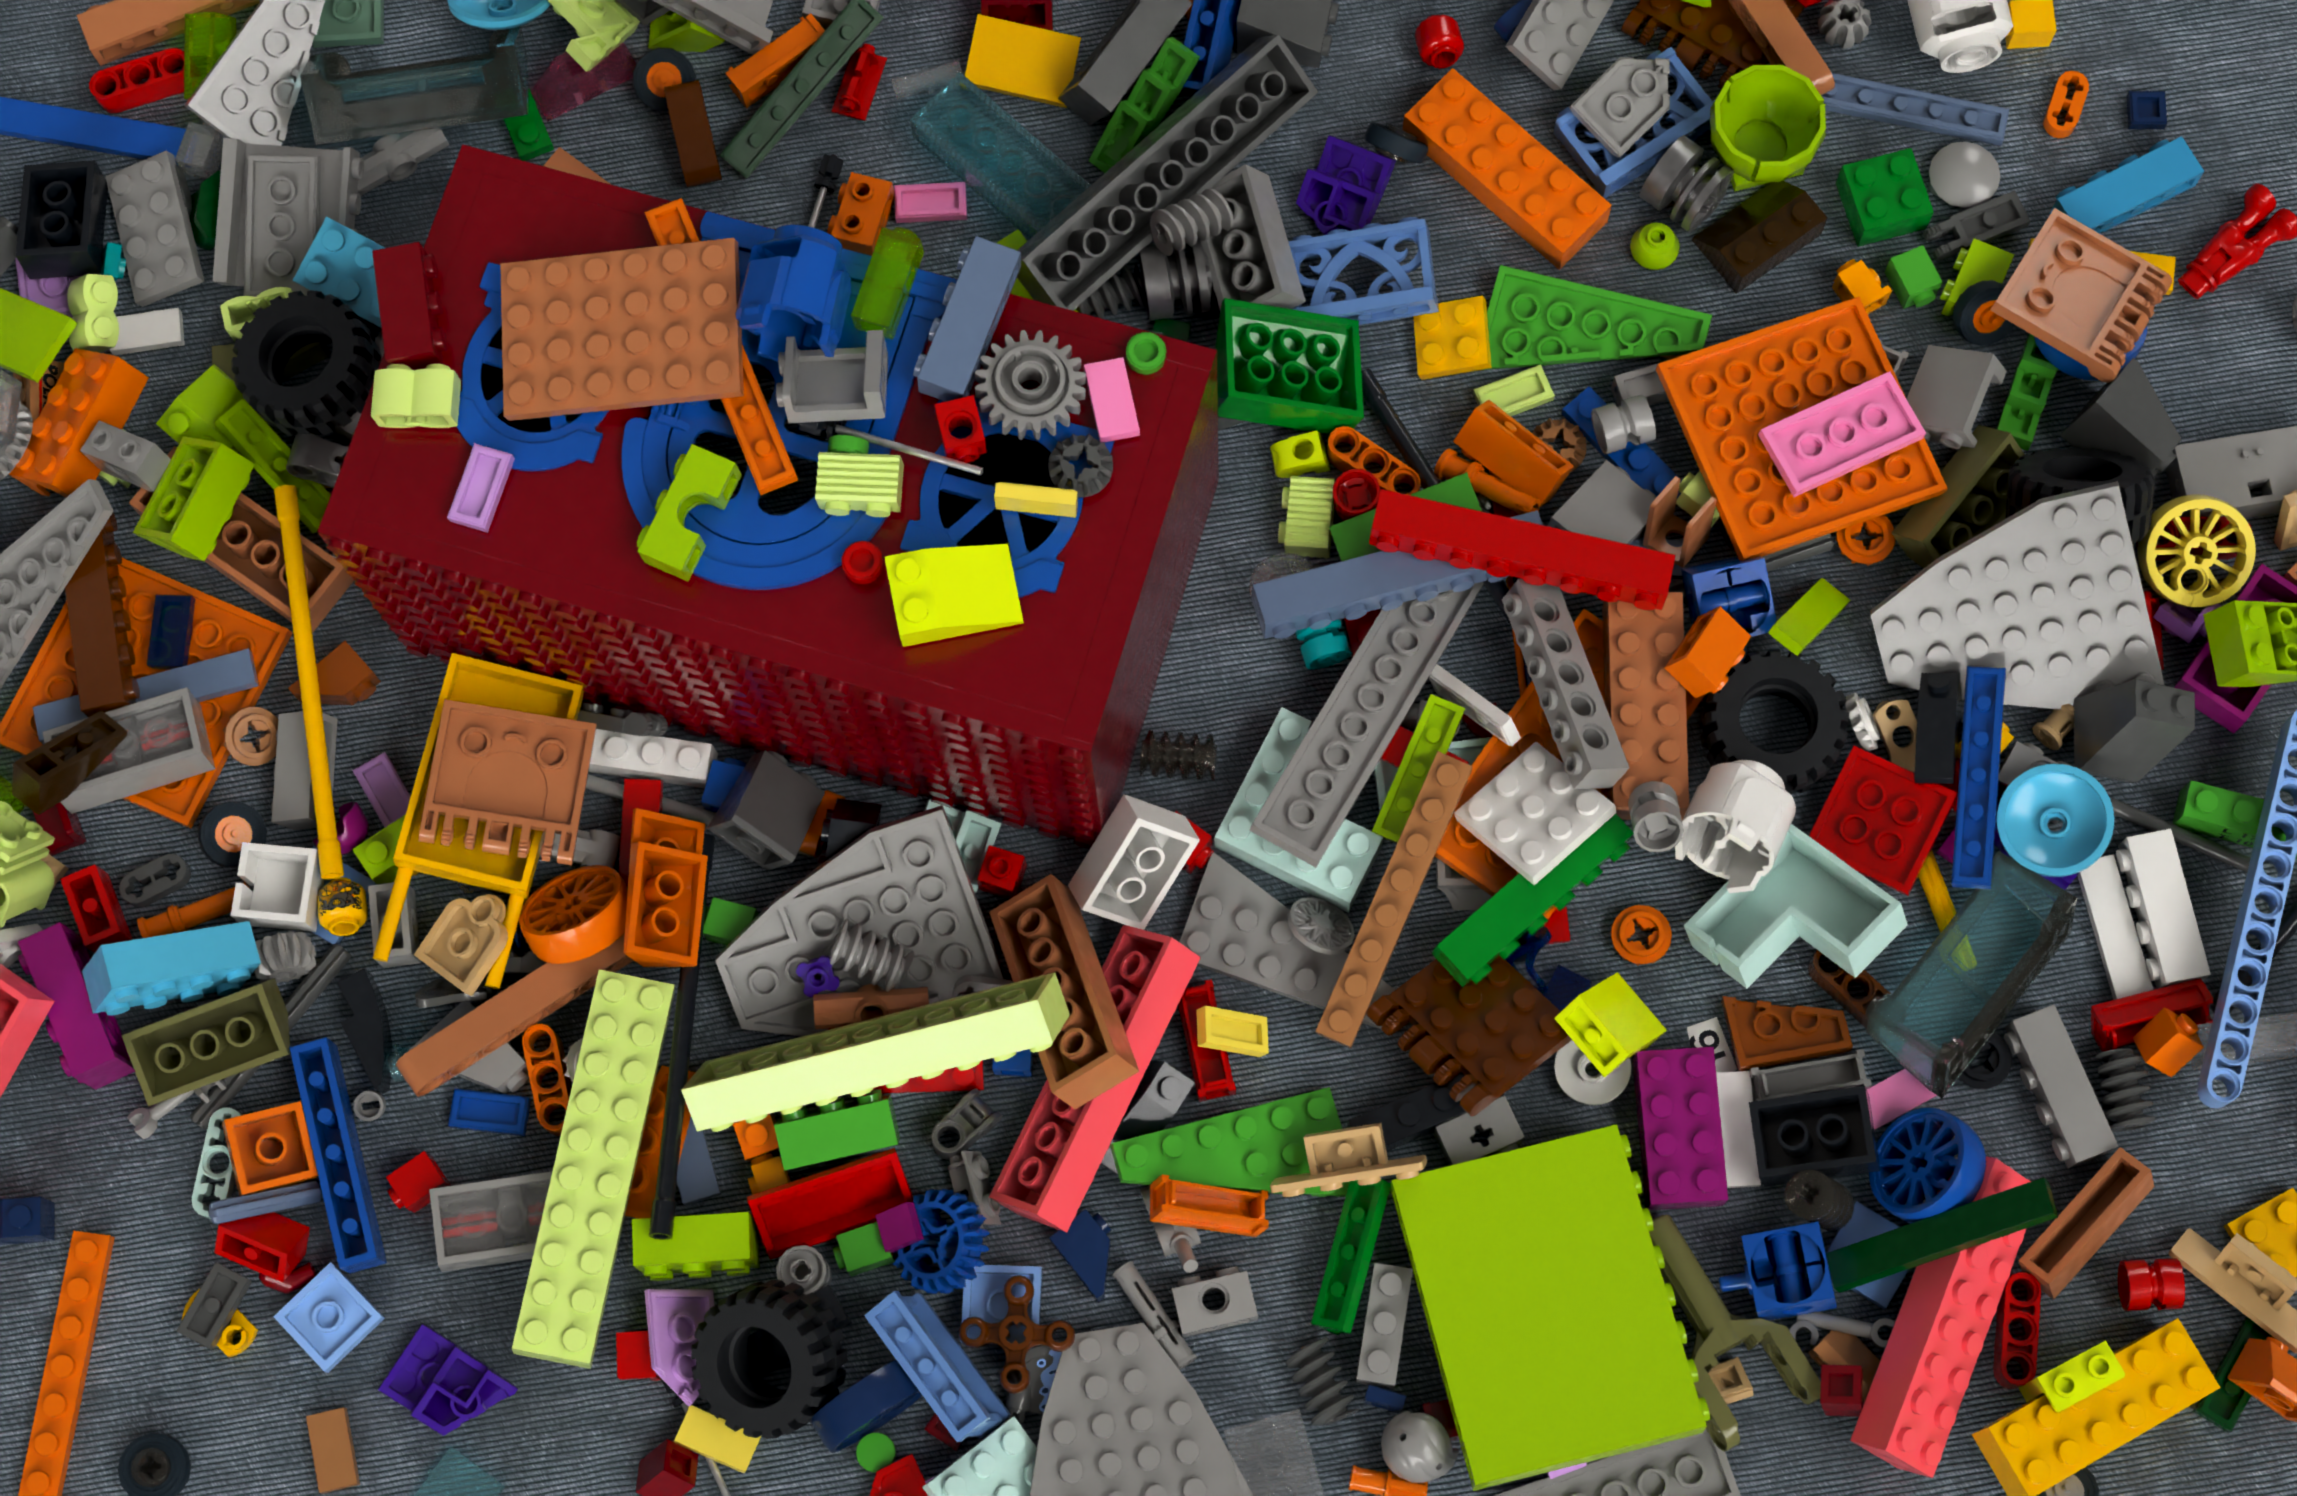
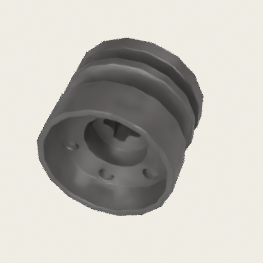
M1683 135L1670 146L1653 168L1640 191L1639 197L1659 211L1674 201L1675 205L1673 206L1670 219L1677 222L1686 214L1681 227L1690 233L1718 207L1733 178L1734 170L1725 165L1715 174L1720 163L1716 157L1708 160L1702 167L1698 166L1704 149Z
M1198 238L1197 243L1190 246L1191 254H1185L1184 249L1182 251L1174 249V256L1167 257L1157 248L1155 243L1148 244L1138 253L1141 277L1146 294V307L1150 321L1173 317L1174 300L1181 299L1187 315L1193 314L1192 297H1198L1201 313L1211 310L1210 300L1213 291L1208 256Z

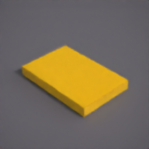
M977 14L963 85L1067 108L1058 97L1073 79L1081 37Z

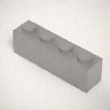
M2055 1004L2012 1020L2005 1027L2007 1033L2004 1034V1039L2010 1048L2011 1054H2017L2023 1067L2020 1069L2022 1081L2028 1090H2033L2038 1101V1104H2036L2038 1117L2044 1126H2049L2053 1134L2052 1147L2059 1161H2065L2067 1168H2071L2110 1153L2119 1147Z

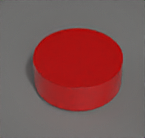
M858 541L852 543L845 549L842 555L844 573L854 583H871L883 571L882 554L878 547L870 542Z

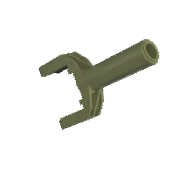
M1661 1215L1653 1219L1654 1230L1649 1233L1653 1246L1659 1245L1663 1254L1665 1268L1660 1269L1665 1283L1671 1284L1676 1301L1696 1332L1690 1357L1695 1362L1699 1382H1695L1694 1385L1698 1398L1704 1397L1707 1402L1710 1420L1706 1421V1430L1716 1446L1724 1452L1740 1444L1737 1420L1708 1373L1719 1364L1716 1357L1741 1343H1744L1748 1351L1761 1343L1793 1396L1799 1398L1807 1405L1820 1399L1821 1382L1787 1326L1761 1318L1745 1319L1730 1314L1671 1216Z

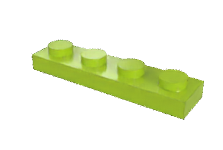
M242 398L219 417L214 424L246 459L255 464L254 469L273 490L281 485L296 486L300 520L314 534L318 531L331 494L322 484L299 479L287 472L286 465L291 452L290 448Z
M1430 694L1372 832L1394 843H1398L1437 751L1443 754L1448 752L1465 712L1464 707Z

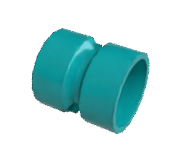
M1341 619L1332 621L1331 624L1321 629L1313 630L1308 627L1295 632L1296 638L1304 642L1300 647V651L1307 669L1314 670L1329 667L1351 656L1352 652L1347 636L1344 632H1339L1342 626Z

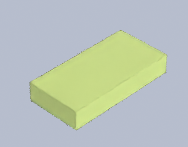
M1541 364L1484 385L1473 391L1478 406L1490 400L1510 416L1551 402L1555 397Z

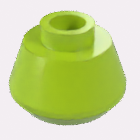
M1658 222L1640 227L1632 236L1630 250L1634 260L1642 267L1651 270H1660L1670 266L1676 260L1680 248L1679 240L1672 229Z

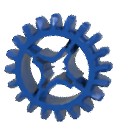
M930 1189L926 1191L925 1195L918 1194L913 1196V1203L924 1239L893 1252L899 1255L893 1265L897 1268H903L900 1277L911 1281V1286L915 1289L924 1290L926 1293L937 1294V1292L949 1294L954 1289L966 1287V1279L973 1280L977 1278L974 1267L986 1265L980 1258L981 1252L990 1250V1248L983 1244V1238L991 1233L986 1229H981L980 1226L987 1218L976 1214L979 1206L974 1202H968L966 1195L955 1193L953 1190L942 1189L939 1191ZM939 1212H947L955 1223L948 1225L946 1220H941ZM932 1258L934 1263H938L940 1271H933L927 1265L925 1259Z

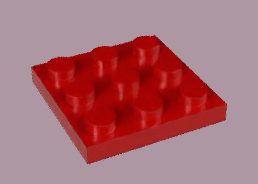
M1853 746L1809 837L1860 874L1909 896L1958 797V793L1940 784L1915 783V773L1857 746Z

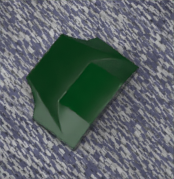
M221 171L215 172L200 184L199 190L191 195L192 212L189 219L194 240L200 248L209 251L215 247Z

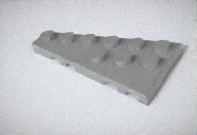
M261 0L187 101L185 107L226 138L239 139L244 143L281 146L286 138L287 126L293 106L296 105L311 55L310 50L314 36L317 35L319 29V20L325 0Z
M88 479L0 554V689L113 513V509L98 480Z
M1213 852L1210 856L1179 941L1201 957L1197 966L1325 1010L1349 955L1345 951L1341 954L1328 955L1316 952L1305 946L1294 936L1288 925L1287 915L1290 909ZM1381 979L1370 1006L1383 995L1391 994L1395 989ZM1367 1015L1365 1016L1364 1024L1378 1029L1382 1028V1026H1377Z

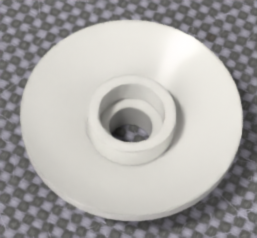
M1573 1040L1558 1050L1554 1064L1556 1080L1563 1092L1574 1101L1585 1105L1606 1104L1617 1098L1628 1085L1631 1076L1630 1057L1606 1077H1603L1601 1073L1597 1076H1589L1585 1069L1592 1063Z

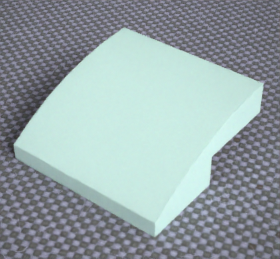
M929 799L924 811L941 805L931 802V799ZM943 806L974 893H976L979 887L977 878L989 845H994L1001 823L967 810L962 812Z

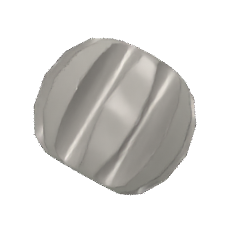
M1829 0L1820 10L1818 28L1820 34L1826 35V43L1831 46L1839 44L1842 49L1852 48L1854 42L1861 43L1869 33L1871 16L1870 10L1863 8L1864 2L1862 0Z

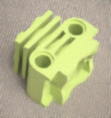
M0 801V928L4 927L6 920L33 908L44 909L55 881L51 868L41 860L48 856L50 850L46 847L52 845L55 838L45 832L38 823L26 819L14 811L11 805Z

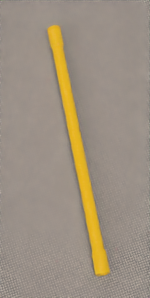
M281 485L274 489L277 518L281 527L317 824L320 874L322 879H335L344 876L341 846L337 837L299 528L300 512L297 488L294 485Z

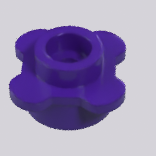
M822 955L808 962H801L797 966L796 974L803 980L805 985L803 992L806 996L813 997L814 994L825 990L835 991L839 987L840 980L834 975V968L830 964V957ZM818 973L822 977L821 979H816L814 975Z

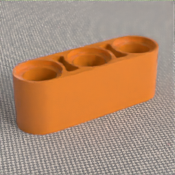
M1341 426L1335 428L1330 433L1327 457L1329 462L1340 471L1346 472L1351 469L1366 470L1364 466L1368 463H1378L1382 466L1383 470L1379 473L1371 474L1377 478L1380 490L1397 492L1394 489L1395 485L1407 483L1413 490L1406 495L1420 491V477L1415 470L1355 429ZM1346 442L1353 447V450L1348 453H1341L1335 449V446L1338 443Z
M534 1024L524 1032L522 1046L539 1123L548 1132L555 1136H561L564 1121L558 1125H550L549 1116L557 1108L567 1110L572 1088L570 1077L564 1076L567 1071L566 1063L562 1061L565 1058L564 1048L560 1037L548 1025ZM541 1036H550V1046L543 1052H536L534 1050L535 1041ZM549 1072H557L558 1081L555 1086L547 1089L542 1088L543 1076Z

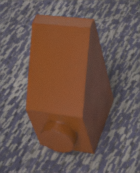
M343 641L316 664L321 704L353 706L358 701L362 702L368 699L375 692L376 686L381 682L346 641ZM298 679L288 689L302 703Z

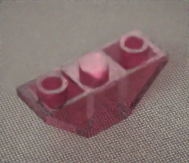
M621 43L588 72L565 52L553 59L531 90V94L548 122L633 78L636 62L624 43Z

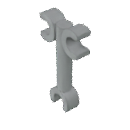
M221 1079L154 1104L149 1109H135L127 1118L135 1126V1132L142 1139H146L157 1129L159 1119L195 1093L203 1102L208 1103L211 1101L207 1095L209 1089L217 1085L224 1091L227 1089V1084Z
M1814 1312L1797 1315V1321L1791 1326L1789 1331L1796 1340L1798 1331L1802 1329L1808 1330L1811 1333L1810 1347H1815L1818 1343L1819 1334L1816 1327L1870 1338L1876 1347L1885 1350L1888 1341L1880 1339L1878 1331L1883 1327L1893 1329L1895 1322L1888 1318H1882L1875 1323H1869L1828 1313Z

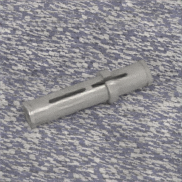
M1133 1261L1122 1265L1112 1276L1117 1280L1153 1336L1178 1369L1185 1368L1197 1356L1178 1331L1180 1325L1176 1320L1172 1321L1154 1293L1134 1266Z

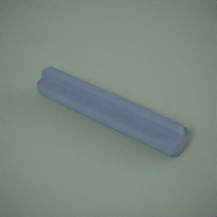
M308 1181L213 1201L209 1204L208 1213L213 1224H221L315 1204L321 1201L322 1192L318 1182Z

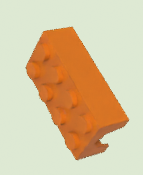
M75 348L73 353L66 359L64 370L56 385L48 393L47 402L43 410L33 422L32 435L25 453L9 475L40 495L49 497L51 493L46 490L47 488L65 498L88 479L96 480L101 470L80 452L82 446L99 420L123 429L149 377L118 356Z

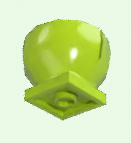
M1752 65L1731 76L1723 85L1710 108L1711 143L1724 166L1727 165L1734 170L1731 180L1734 192L1771 182H1781L1787 178L1803 175L1805 168L1812 161L1826 135L1824 99L1808 77L1784 65Z

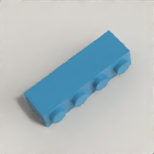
M2182 136L2171 142L2168 139H2164L2153 145L2149 149V153L2139 158L2137 155H2132L2123 160L2117 169L2109 173L2106 170L2100 171L2087 180V184L2077 189L2075 186L2064 189L2056 196L2057 200L2050 214L2056 208L2101 234L2196 186L2204 170Z

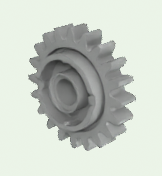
M1021 330L1019 342H1014L1013 338L1007 334L1005 335V348L992 343L991 354L993 358L981 356L980 362L983 369L975 370V381L980 383L975 386V397L982 399L979 402L981 413L991 411L988 416L990 425L1003 421L1002 434L1006 435L1013 427H1016L1019 440L1025 437L1027 430H1032L1034 438L1040 440L1042 428H1046L1051 435L1055 436L1056 422L1069 427L1070 416L1068 412L1080 414L1081 404L1078 401L1085 400L1086 389L1082 387V385L1086 384V373L1079 371L1081 369L1080 357L1070 359L1072 355V346L1070 344L1058 349V336H1053L1048 343L1043 342L1041 330L1036 333L1034 340H1029L1026 331ZM1033 380L1038 382L1040 386L1033 390H1027L1021 384L1025 381Z

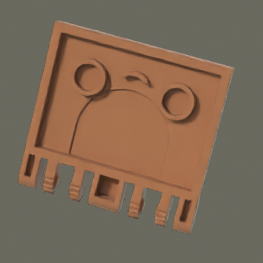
M2054 208L1990 311L2088 368L2090 375L2102 382L2110 383L2115 380L2121 366L2125 363L2126 353L2132 351L2135 346L2134 342L2138 341L2149 322V318H2152L2155 305L2162 301V296L2166 294L2171 286L2172 278L2160 268Z
M444 699L420 825L419 842L435 844L439 818L442 815L445 816L441 835V845L450 846L454 838L455 818L468 819V828L464 837L465 849L474 850L479 821L486 822L482 852L510 855L514 827L522 828L517 857L526 858L530 852L531 830L544 831L546 833L541 847V861H551L556 833L561 834L557 863L572 866L597 725L595 723Z

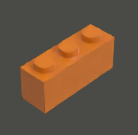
M1487 400L1473 410L1453 441L1461 448L1462 453L1467 458L1478 461L1489 470L1490 475L1534 498L1540 499L1541 506L1554 497L1574 468V465L1490 400Z

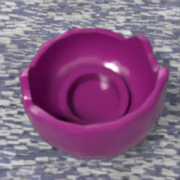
M354 801L339 807L340 820L336 823V829L342 855L352 852V849L364 842L368 835L369 824L359 804ZM316 837L313 840V844L316 848L318 844V837Z

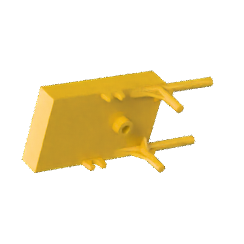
M455 653L451 654L393 860L398 870L372 957L373 959L388 962L411 877L420 872L510 894L506 915L502 922L508 932V941L489 970L485 983L487 987L500 989L523 903L529 898L530 888L546 832L531 830L530 852L526 858H521L517 856L522 828L514 827L510 855L482 852L486 822L479 821L474 850L465 849L464 844L465 832L469 823L468 819L455 818L453 841L450 846L441 845L445 816L440 815L435 844L419 842L420 825L444 699L577 720L584 696L583 685Z

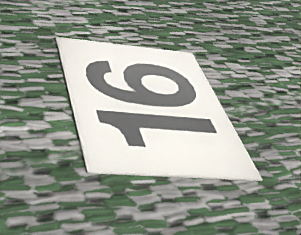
M1717 1017L1687 1027L1691 1048L1714 1047L1716 1073L1737 1070Z

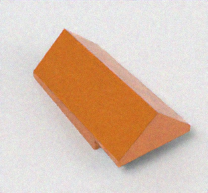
M635 808L633 809L623 953L642 967H695L698 960L708 856L702 855L705 823Z

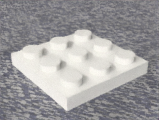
M1538 742L1533 743L1454 812L1457 822L1533 885L1538 883L1617 813L1615 804L1596 789L1574 790L1569 776L1564 769V764Z

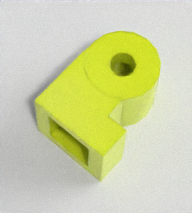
M1318 430L1289 437L1270 446L1275 474L1279 478H1291V476H1300L1315 471L1316 474L1330 471L1324 440Z

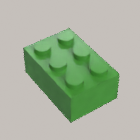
M881 1089L872 1090L863 1096H859L857 1101L845 1104L843 1097L837 1098L832 1103L819 1106L820 1110L807 1112L806 1106H803L794 1113L781 1114L782 1118L774 1124L784 1171L898 1145L901 1138L891 1093L882 1095Z

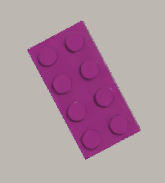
M2261 564L2249 577L2234 600L2297 603V586L2264 564ZM2207 638L2173 688L2195 692V708L2234 734L2247 721L2272 684L2253 687H2218Z
M59 922L18 941L22 954L18 955V960L26 975L32 976L35 988L55 1001L47 1014L50 1021L46 1022L45 1025L53 1042H59L63 1055L59 1056V1060L68 1077L72 1076L79 1083H84L97 1090L135 1072L115 1015L109 1016L106 1012L93 1014L82 973L91 956L88 949L84 946L81 936Z
M1714 1047L1649 1050L1635 1053L1632 1065L1645 1207L1650 1211L1723 1206L1728 1201Z

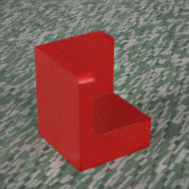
M648 1331L617 1332L618 1379L650 1378L653 1381L661 1380L660 1376L651 1368Z

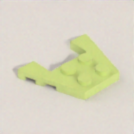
M547 0L553 6V10L558 15L564 17L576 29V33L580 38L571 39L566 52L586 72L591 71L631 36L640 23L636 17L616 0Z

